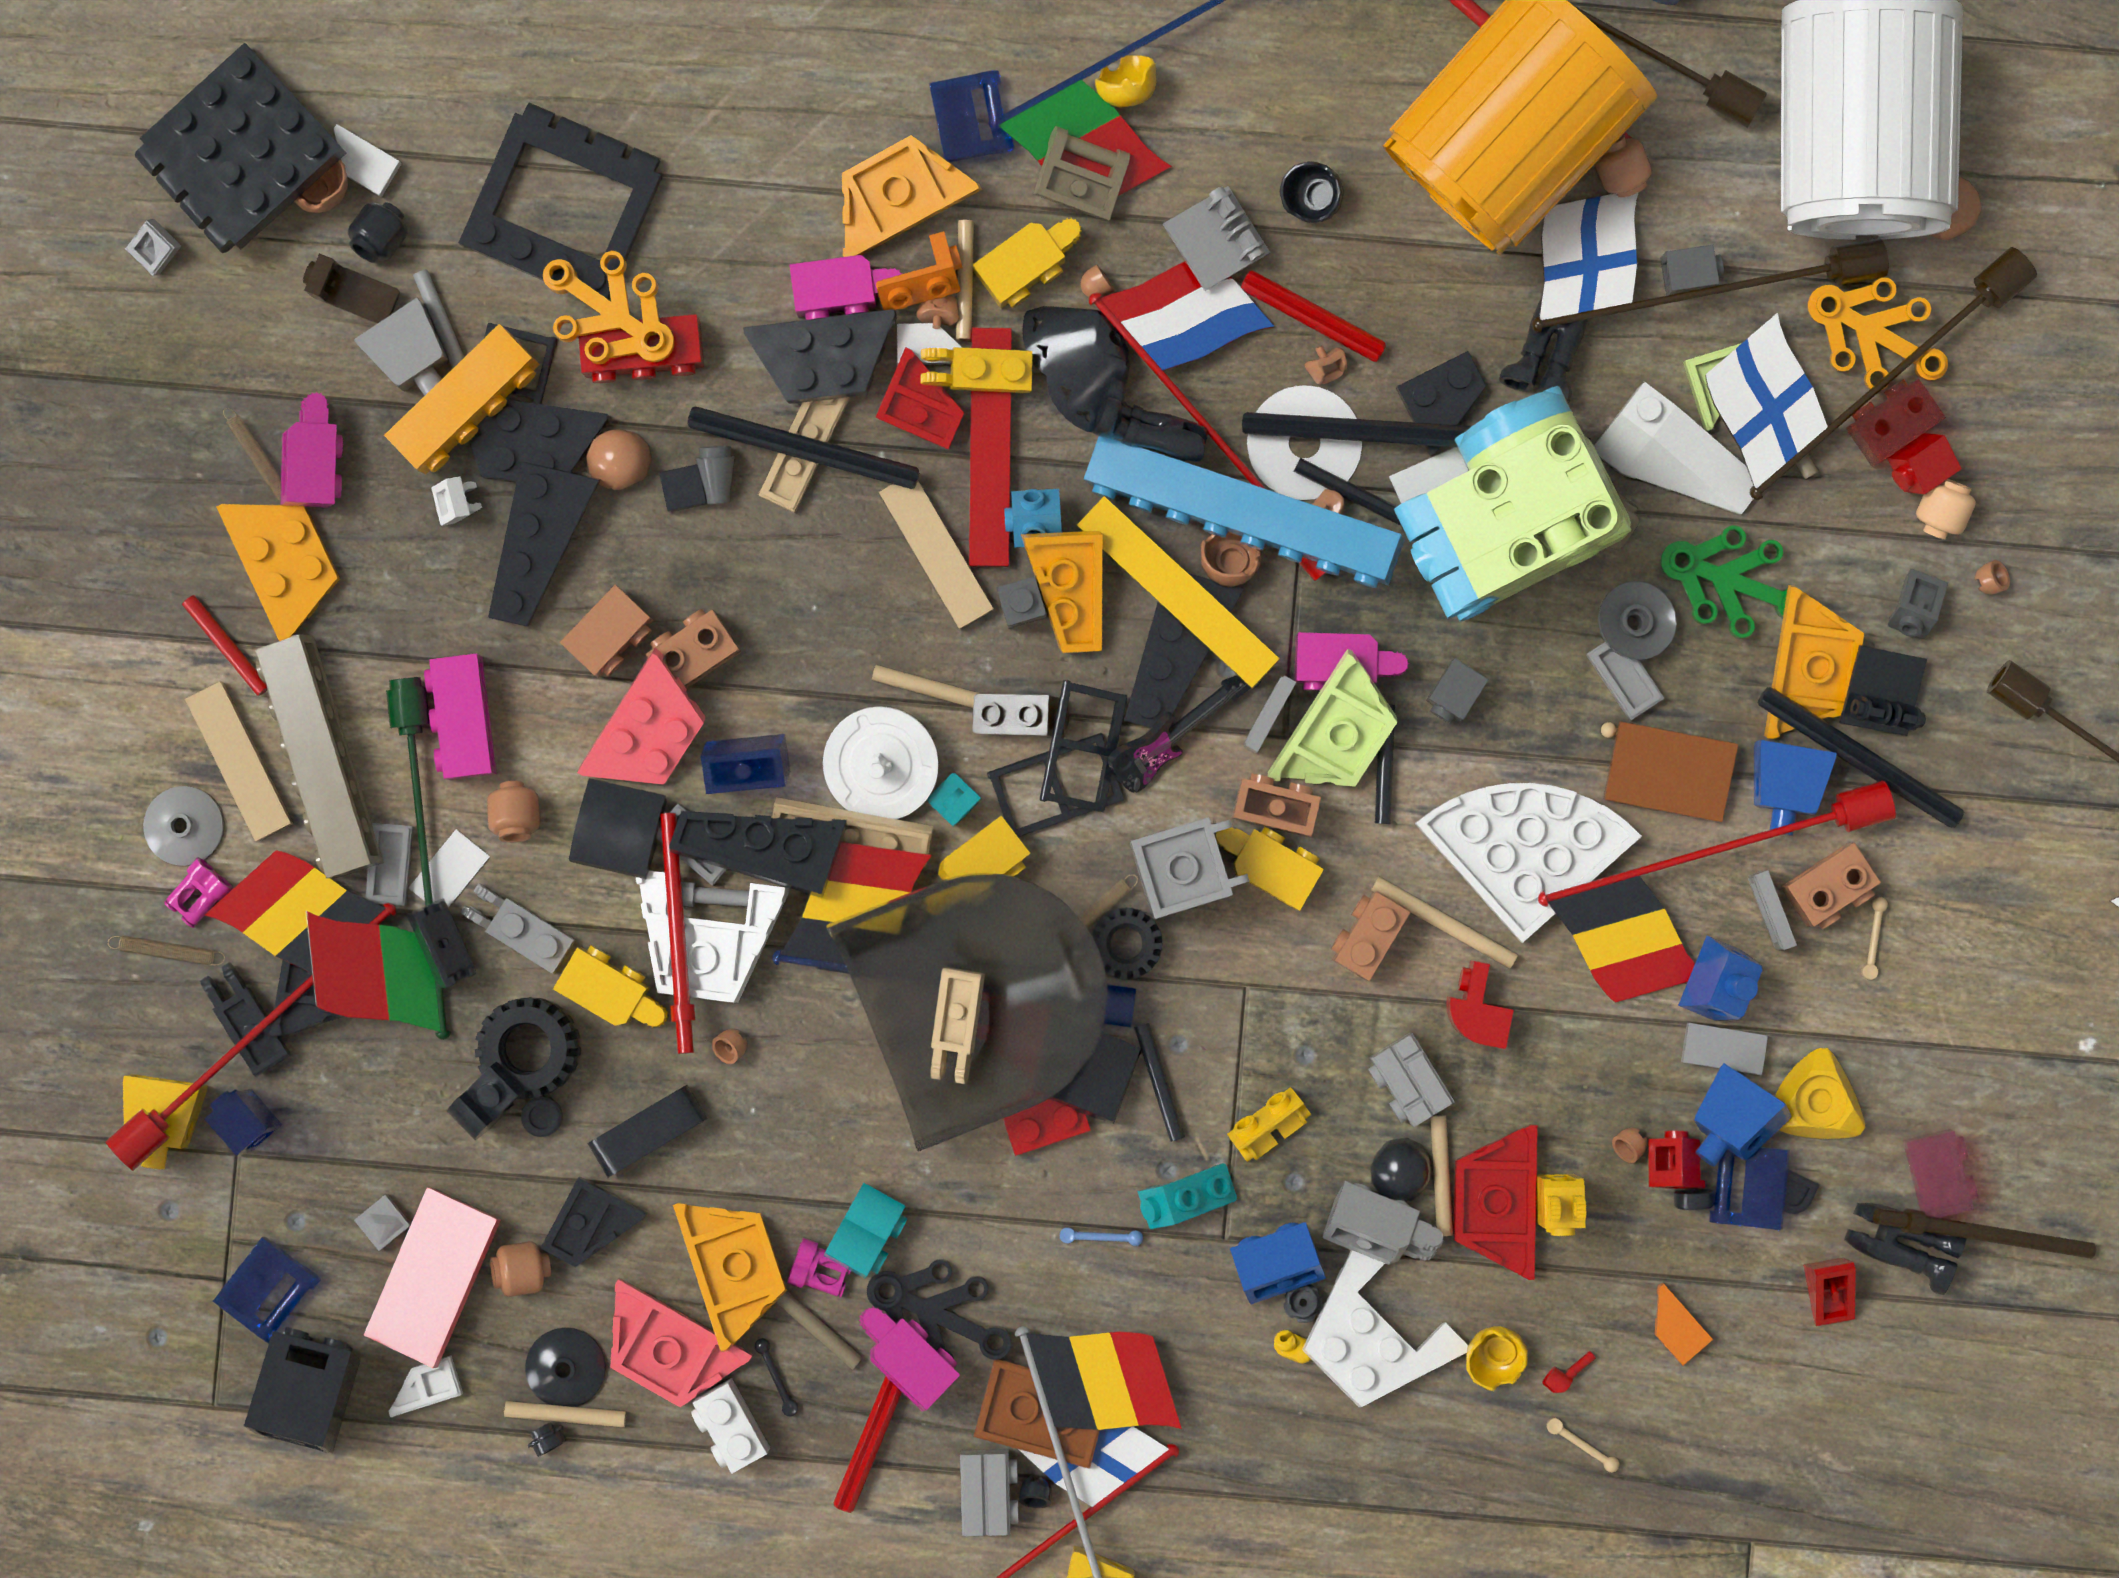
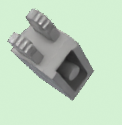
M1347 1181L1344 1182L1335 1197L1322 1236L1323 1239L1388 1265L1398 1262L1403 1254L1415 1259L1419 1258L1420 1261H1429L1434 1257L1437 1248H1440L1444 1241L1443 1232H1440V1229L1418 1219L1419 1210L1410 1207L1402 1200L1389 1199L1374 1193L1365 1185L1352 1184Z

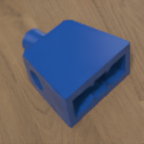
M1759 740L1754 743V805L1773 809L1769 830L1795 823L1797 814L1816 815L1837 753ZM1794 831L1783 835L1793 836Z
M1706 936L1678 1006L1714 1021L1741 1019L1745 1015L1750 1000L1758 992L1757 983L1763 971V966L1744 951L1713 937Z
M1723 1063L1695 1115L1694 1121L1699 1130L1707 1135L1695 1153L1713 1167L1717 1165L1727 1150L1742 1160H1747L1785 1125L1792 1116L1784 1102Z

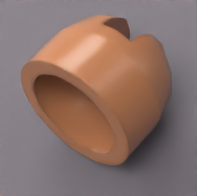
M1097 264L1087 270L1082 276L1081 289L1087 297L1096 292L1101 293L1102 297L1115 291L1109 279Z
M1998 560L1986 563L1976 571L1974 580L1980 581L1981 587L1978 590L1985 594H1997L2007 590L2010 586L2007 569Z
M731 1028L721 1032L713 1039L712 1049L722 1062L734 1064L746 1052L748 1048L747 1039H743L738 1034L741 1031Z
M1630 1127L1624 1129L1612 1140V1146L1616 1154L1628 1163L1636 1162L1644 1155L1648 1147L1647 1137L1642 1138L1639 1134L1641 1130L1638 1128Z

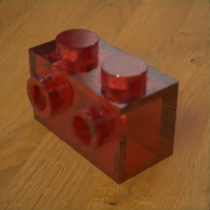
M1904 379L1884 392L1888 398L1877 407L1870 401L1852 415L1855 422L1845 429L1872 467L1881 463L1946 418L1920 379L1915 380L1909 385Z

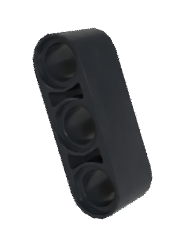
M685 1085L588 1143V1146L607 1178L708 1118L689 1086Z

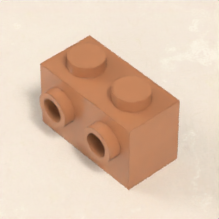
M614 585L560 643L594 676L599 678L603 673L610 676L624 662L625 659L621 654L631 644L635 648L638 647L651 634L652 630L648 626L654 620L617 585Z
M700 609L683 621L686 626L684 629L673 636L670 631L660 635L650 643L652 650L646 653V656L649 658L654 648L660 650L664 655V663L675 678L679 677L686 689L742 652L713 610L705 613L703 609Z
M1251 773L1250 780L1241 779L1231 819L1305 837L1312 836L1321 797L1312 795L1314 788L1290 783L1289 789L1273 786L1274 778Z
M1846 843L1782 885L1781 889L1807 927L1819 925L1823 929L1842 917L1839 913L1840 909L1850 903L1857 907L1875 895L1872 888L1881 882L1856 844Z
M1372 892L1370 897L1363 894L1351 914L1357 918L1349 932L1342 929L1331 947V950L1336 952L1332 961L1362 979L1370 981L1411 912L1378 892Z

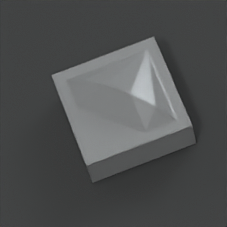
M153 218L146 220L137 232V235L134 236L125 249L152 276L161 274L181 248V245Z
M388 1194L380 1198L354 1220L378 1251L386 1247L411 1226V1222Z

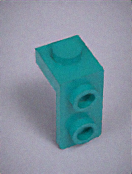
M1225 1163L1212 1166L1170 1183L1155 1185L1137 1191L1141 1201V1213L1147 1220L1149 1229L1175 1225L1237 1200V1195Z

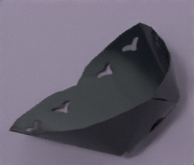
M1042 306L1026 311L1022 326L1026 351H1032V364L1047 375L1048 392L1052 402L1058 411L1073 425L1086 432H1093L1102 400L1112 377L1121 379L1125 385L1128 381L1130 364L1129 367L1125 364L1129 363V349L1123 336L1099 310ZM1034 317H1036L1037 320L1042 321L1041 324L1038 325L1036 331H1033V327L1035 325V322L1033 321ZM1111 331L1114 332L1120 344L1119 346L1110 340L1109 333ZM1038 344L1048 346L1047 358L1043 357V351L1037 347ZM1060 386L1072 390L1068 401H1066V394L1060 389ZM1077 411H1090V421L1088 422L1085 416L1077 414Z

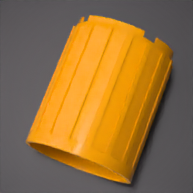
M1505 0L1389 129L1392 135L1383 144V148L1394 162L1413 181L1416 180L1430 194L1429 197L1483 245L1491 251L1496 248V253L1501 255L1509 245L1517 247L1658 97L1651 83L1624 52L1567 0Z

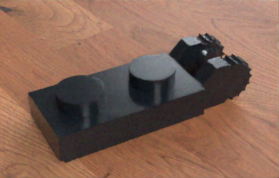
M229 962L222 966V971L236 995L225 1001L219 986L210 976L203 978L200 982L215 1007L212 1010L234 1045H236L267 1015L250 987L246 988L242 977ZM271 1024L239 1052L255 1077L291 1056L290 1051L281 1038L277 1039L269 1036Z

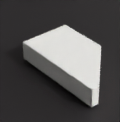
M336 124L334 127L336 141L347 153L341 158V161L345 164L347 177L382 198L402 163Z
M933 323L897 324L898 363L905 347L911 349L924 365L951 364V362H929L921 359V349H952L953 347H962L941 327L940 329H934L932 327Z
M452 1356L442 1358L438 1368H432L425 1364L413 1367L389 1410L390 1417L462 1395L463 1391Z

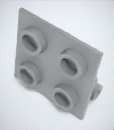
M1229 186L1216 188L1209 194L1210 197L1163 223L1164 228L1204 291L1270 254L1269 249Z

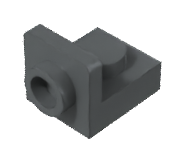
M1910 569L1905 577L1897 608L1889 618L1888 626L1899 630L1906 636L1925 639L1938 621L1948 582Z

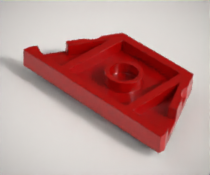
M1529 1124L1455 1159L1453 1240L1528 1280H1535L1538 1127L1536 1124Z

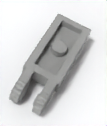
M478 884L474 892L482 900L499 907L500 909L493 920H490L476 908L467 905L463 907L460 913L484 927L486 933L550 973L555 974L575 939L509 898L504 899L483 885Z

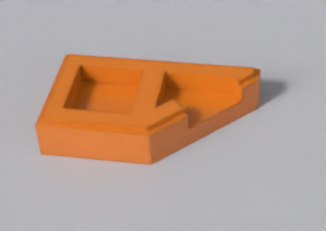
M1661 1283L1657 1286L1658 1300L1655 1335L1677 1361L1684 1366L1713 1339L1667 1286Z

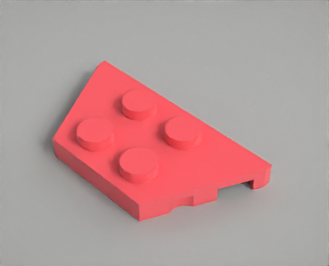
M654 648L579 766L578 774L588 777L664 785L704 724L706 716L697 703L688 697L686 687L679 677L675 678L663 661L664 655L657 648Z
M619 1278L615 1284V1313L612 1330L613 1347L611 1348L610 1366L613 1370L676 1406L682 1407L725 1376L749 1362L753 1354L737 1344L729 1351L721 1352L714 1331L623 1279Z

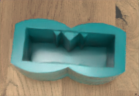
M863 1183L826 1249L824 1256L866 1279L870 1271L878 1274L889 1254L882 1250L889 1236L895 1239L898 1238L908 1219L901 1215L905 1205Z

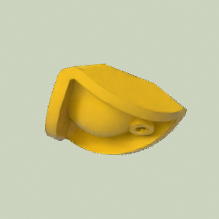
M1818 1048L1806 1055L1788 1073L1777 1090L1775 1097L1787 1105L1792 1116L1779 1129L1781 1132L1806 1138L1840 1139L1859 1136L1865 1129V1121L1854 1090L1837 1058L1828 1048Z

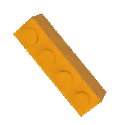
M498 324L384 436L416 470L425 475L429 471L436 472L446 464L450 458L448 453L458 443L463 445L478 432L477 425L487 415L492 417L503 409L507 403L505 398L516 387L522 389L532 381L536 375L534 370L540 364L507 329Z

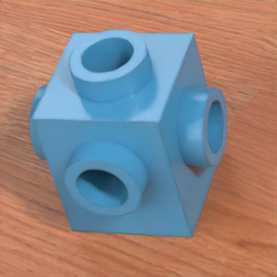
M1059 489L1011 491L1012 507L1004 508L1006 532L1014 531L1015 548L1025 547L1021 534L1062 532Z

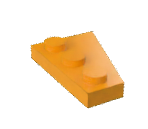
M1100 531L1021 534L1059 649L1063 653L1102 651L1103 534Z

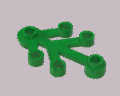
M1729 526L1719 536L1696 546L1686 541H1676L1668 545L1661 555L1662 570L1669 578L1681 581L1693 607L1692 617L1697 623L1708 624L1715 620L1718 613L1716 605L1712 601L1706 600L1697 576L1713 583L1730 621L1729 631L1735 638H1746L1755 629L1754 620L1749 615L1744 614L1735 591L1775 606L1776 613L1783 619L1788 589L1781 591L1739 575L1762 564L1771 565L1778 562L1783 556V547L1778 541L1767 540L1761 543L1757 550L1721 566L1705 562L1703 559L1725 548L1727 550H1736L1742 547L1746 541V534L1739 526ZM1728 531L1738 533L1740 539L1737 545H1731L1727 542L1726 535ZM1766 545H1772L1777 551L1776 557L1772 560L1764 556L1763 550ZM1679 553L1686 555L1688 558V565L1685 568H1680L1675 564V556ZM1700 605H1707L1711 609L1709 619L1699 617L1698 608ZM1738 619H1743L1748 623V631L1745 634H1741L1735 629V623Z

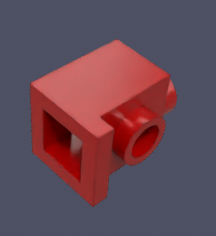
M1664 1131V1138L1648 1139L1649 1187L1663 1189L1705 1188V1180H1701L1700 1157L1695 1153L1700 1146V1139L1689 1138V1131Z

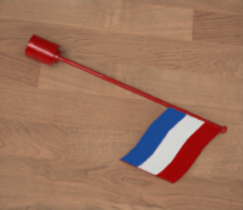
M1184 261L1139 286L1104 297L1098 292L1091 294L1089 297L1090 306L1093 304L1097 306L1198 424L1207 428L1211 439L1252 485L1266 489L1164 372L1165 370L1199 360L1244 335L1275 327L1236 281L1230 276L1204 291L1187 262ZM1302 557L1299 564L1314 581L1325 573L1316 568V561Z

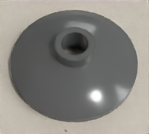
M1630 581L1618 585L1605 596L1599 609L1598 624L1604 641L1615 653L1631 660H1646L1663 652L1671 643L1676 631V614L1671 601L1659 588L1646 582ZM1628 617H1633L1637 620V630L1629 628L1627 624Z

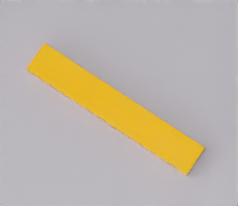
M1105 496L1077 524L1078 528L1082 531H1100L1103 534L1102 550L1252 689L1280 660L1278 656Z

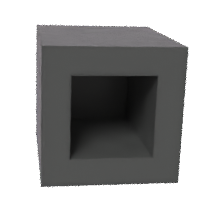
M1714 244L1666 251L1660 258L1666 296L1718 286L1719 279L1724 276L1722 257L1720 254L1715 255Z
M1035 576L996 587L1008 629L1046 618V612Z
M1454 658L1426 699L1428 703L1433 705L1430 712L1447 723H1451L1453 718L1458 722L1464 720L1489 679Z

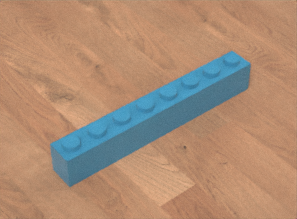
M1100 436L1098 437L1084 476V480L1090 486H1093L1092 493L1101 497L1105 496L1110 500H1114L1116 495L1130 499L1128 505L1151 513L1153 507L1167 511L1166 518L1184 525H1188L1190 519L1205 524L1203 530L1216 536L1225 538L1227 532L1242 536L1240 541L1242 544L1258 550H1263L1265 545L1280 549L1279 556L1294 562L1301 563L1302 557L1316 561V568L1329 574L1338 576L1340 570L1355 574L1354 581L1368 587L1377 588L1378 582L1389 586L1405 541L1401 534L1135 445L1121 443L1122 441L1114 438L1105 439Z

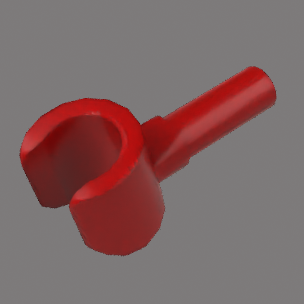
M1591 1351L1587 1352L1569 1367L1565 1373L1554 1366L1544 1377L1542 1384L1553 1393H1563L1569 1389L1577 1374L1594 1361L1596 1357Z

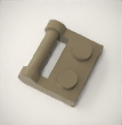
M1055 126L1049 138L1048 150L1033 195L1098 219L1110 221L1130 160V153L1117 149V152L1068 135V130ZM1063 150L1111 167L1108 177L1060 160Z

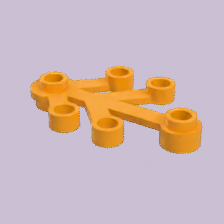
M606 252L600 260L601 268L608 276L611 301L579 280L576 270L569 262L557 259L547 264L543 271V280L551 291L556 294L571 293L601 314L576 320L567 315L557 318L553 325V331L561 341L572 342L578 336L622 329L632 337L607 343L602 338H592L587 342L585 354L591 362L604 364L610 358L639 354L644 360L649 362H659L671 354L674 348V336L672 331L659 321L656 301L658 283L652 275L640 273L632 281V289L641 299L642 324L630 315L624 277L627 263L619 252ZM616 258L620 260V265L617 269L608 270L607 264L611 259ZM564 269L565 274L561 280L555 281L552 279V274L555 270ZM645 280L651 281L652 286L649 291H639L640 283ZM571 323L573 325L572 331L567 335H562L560 333L562 325ZM651 335H659L660 341L658 345L654 347L647 346V340ZM597 345H603L604 353L600 357H593V348Z
M1885 277L1875 280L1872 285L1843 292L1833 285H1824L1811 293L1807 303L1811 318L1825 326L1831 349L1830 365L1836 371H1847L1855 364V354L1851 349L1846 348L1841 323L1855 330L1866 371L1864 383L1868 389L1873 387L1870 382V376L1873 372H1880L1883 377L1888 374V371L1882 368L1876 343L1904 359L1919 348L1884 327L1908 320L1920 322L1927 319L1931 313L1930 303L1921 297L1911 299L1906 305L1866 316L1849 308L1873 299L1878 302L1891 300L1896 294V285L1893 280ZM1881 282L1887 283L1890 287V294L1885 298L1880 297L1876 291L1877 285ZM1826 297H1830L1835 301V309L1830 313L1825 312L1821 307V302ZM1915 302H1920L1925 307V312L1921 317H1915L1911 312V307ZM1935 348L1928 349L1913 362L1915 373L1921 379L1927 381L1941 378L1948 368L1946 355ZM1839 352H1845L1849 356V363L1845 367H1840L1836 364L1835 358ZM1931 356L1939 361V367L1935 372H1930L1925 367L1927 358Z

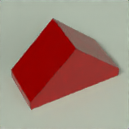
M1842 1257L1804 1264L1815 1326L1854 1320L1856 1268L1854 1262Z

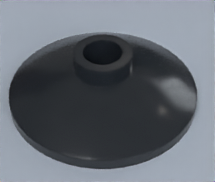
M569 1327L553 1329L539 1337L530 1348L525 1364L526 1378L534 1394L543 1402L558 1406L576 1407L590 1400L600 1389L606 1371L604 1354L599 1344L584 1331ZM560 1362H566L571 1368L570 1374L566 1377L560 1376L557 1373L556 1368Z

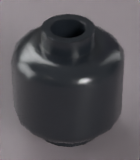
M385 202L383 205L367 203L347 230L351 240L349 242L351 249L361 258L371 263H375L376 260H389L408 234L406 225L402 221L404 218L403 213L396 206Z

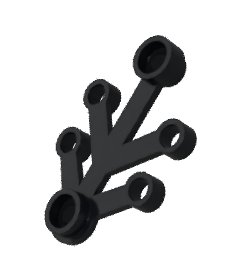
M936 1259L928 1268L903 1277L893 1271H881L870 1279L867 1285L869 1302L875 1308L885 1311L895 1323L902 1318L905 1320L902 1308L917 1314L921 1327L929 1335L926 1342L935 1351L941 1347L954 1359L951 1351L945 1347L938 1325L978 1343L982 1354L989 1359H1001L1010 1351L1011 1337L1004 1328L991 1326L986 1329L946 1310L948 1307L968 1300L980 1301L985 1298L988 1293V1283L983 1277L972 1276L964 1285L925 1299L909 1291L931 1282L937 1284L946 1283L952 1275V1267L947 1260ZM943 1264L946 1266L948 1274L945 1278L938 1279L933 1275L932 1269L935 1265ZM973 1281L982 1283L984 1286L983 1293L978 1296L972 1295L968 1289L970 1283ZM884 1283H889L894 1287V1295L890 1298L881 1296L879 1292L880 1286ZM991 1335L1001 1336L1003 1345L1000 1348L993 1349L988 1345V1338Z

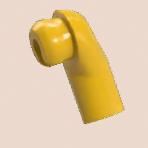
M1289 1330L1279 1331L1274 1337V1348L1280 1356L1300 1364L1312 1360L1302 1350L1307 1339Z

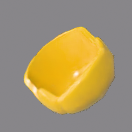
M1127 55L1121 58L1118 68L1114 71H1110L1108 66L1104 65L1099 78L1095 79L1096 91L1105 102L1112 106L1130 107L1144 103L1155 91L1156 63L1150 57Z
M1493 1326L1479 1331L1467 1347L1466 1370L1475 1384L1487 1390L1494 1391L1500 1385L1514 1384L1528 1364V1350L1521 1336L1517 1332L1502 1326Z

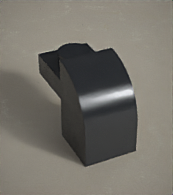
M496 1061L451 1104L447 1112L474 1140H477L490 1130L514 1105L513 1102L522 1094L524 1089Z

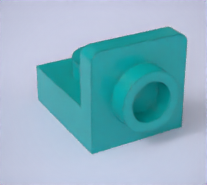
M956 773L950 774L927 798L928 803L954 828L982 800Z

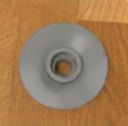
M179 786L165 790L150 803L145 813L143 829L146 842L156 856L173 865L188 866L197 857L205 860L214 853L223 836L224 821L218 804L210 795L194 787ZM179 818H183L187 823V828L183 833H178L174 829V823Z

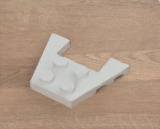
M649 870L647 879L636 877V882L640 885L643 901L641 909L643 918H646L650 938L648 946L657 993L673 995L665 872ZM750 883L745 925L684 917L690 997L733 1003L739 1002L786 901L789 888Z
M1350 1250L1343 1268L1340 1269L1336 1277V1283L1326 1303H1324L1322 1311L1319 1313L1302 1350L1358 1407H1363L1467 1353L1468 1345L1445 1322L1441 1323L1415 1351L1358 1293L1385 1263Z

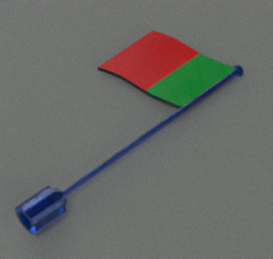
M1209 0L996 119L991 116L988 121L989 127L994 131H998L1001 128L1025 148L1041 167L1048 150L1050 135L1055 126L1068 130V135L1117 152V149L1130 153V160L1118 194L1120 196L1172 166L1148 149L1112 105L1105 102L1083 79L1226 0ZM1063 150L1060 159L1108 177L1111 167Z

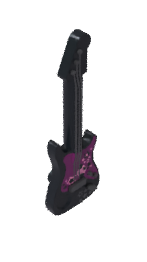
M1236 675L1222 680V687L1172 726L1171 724L1176 719L1171 712L1165 713L1149 732L1138 739L1117 747L1109 755L1108 764L1117 780L1129 792L1134 793L1144 789L1164 764L1182 755L1183 750L1178 745L1173 747L1172 745L1231 699L1233 701L1237 700L1251 687ZM1261 680L1258 682V684H1257L1254 688H1256V687H1258V686L1260 685Z

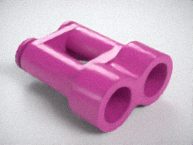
M199 857L187 868L188 875L164 901V904L170 910L178 911L182 914L181 919L191 928H194L218 900L224 898L233 889L232 885L225 878L220 876L206 861ZM198 889L202 895L189 910L183 906L184 902Z
M802 1238L787 1283L799 1288L806 1285L834 1296L839 1295L841 1298L846 1286V1282L843 1283L846 1272L847 1275H850L851 1271L825 1257L824 1253L826 1250L817 1247V1242ZM817 1264L841 1272L839 1279L837 1280L815 1272Z

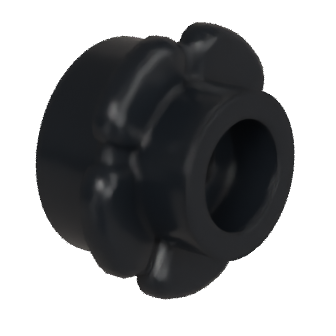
M1311 1284L1286 1292L1284 1310L1290 1318H1296L1300 1323L1312 1321L1314 1316L1322 1311L1323 1299L1318 1295V1289ZM1302 1299L1307 1301V1305L1304 1307L1300 1306Z
M552 1422L536 1429L530 1433L533 1441L528 1444V1448L533 1447L536 1455L540 1457L566 1442L561 1432L564 1429L563 1426L554 1428Z

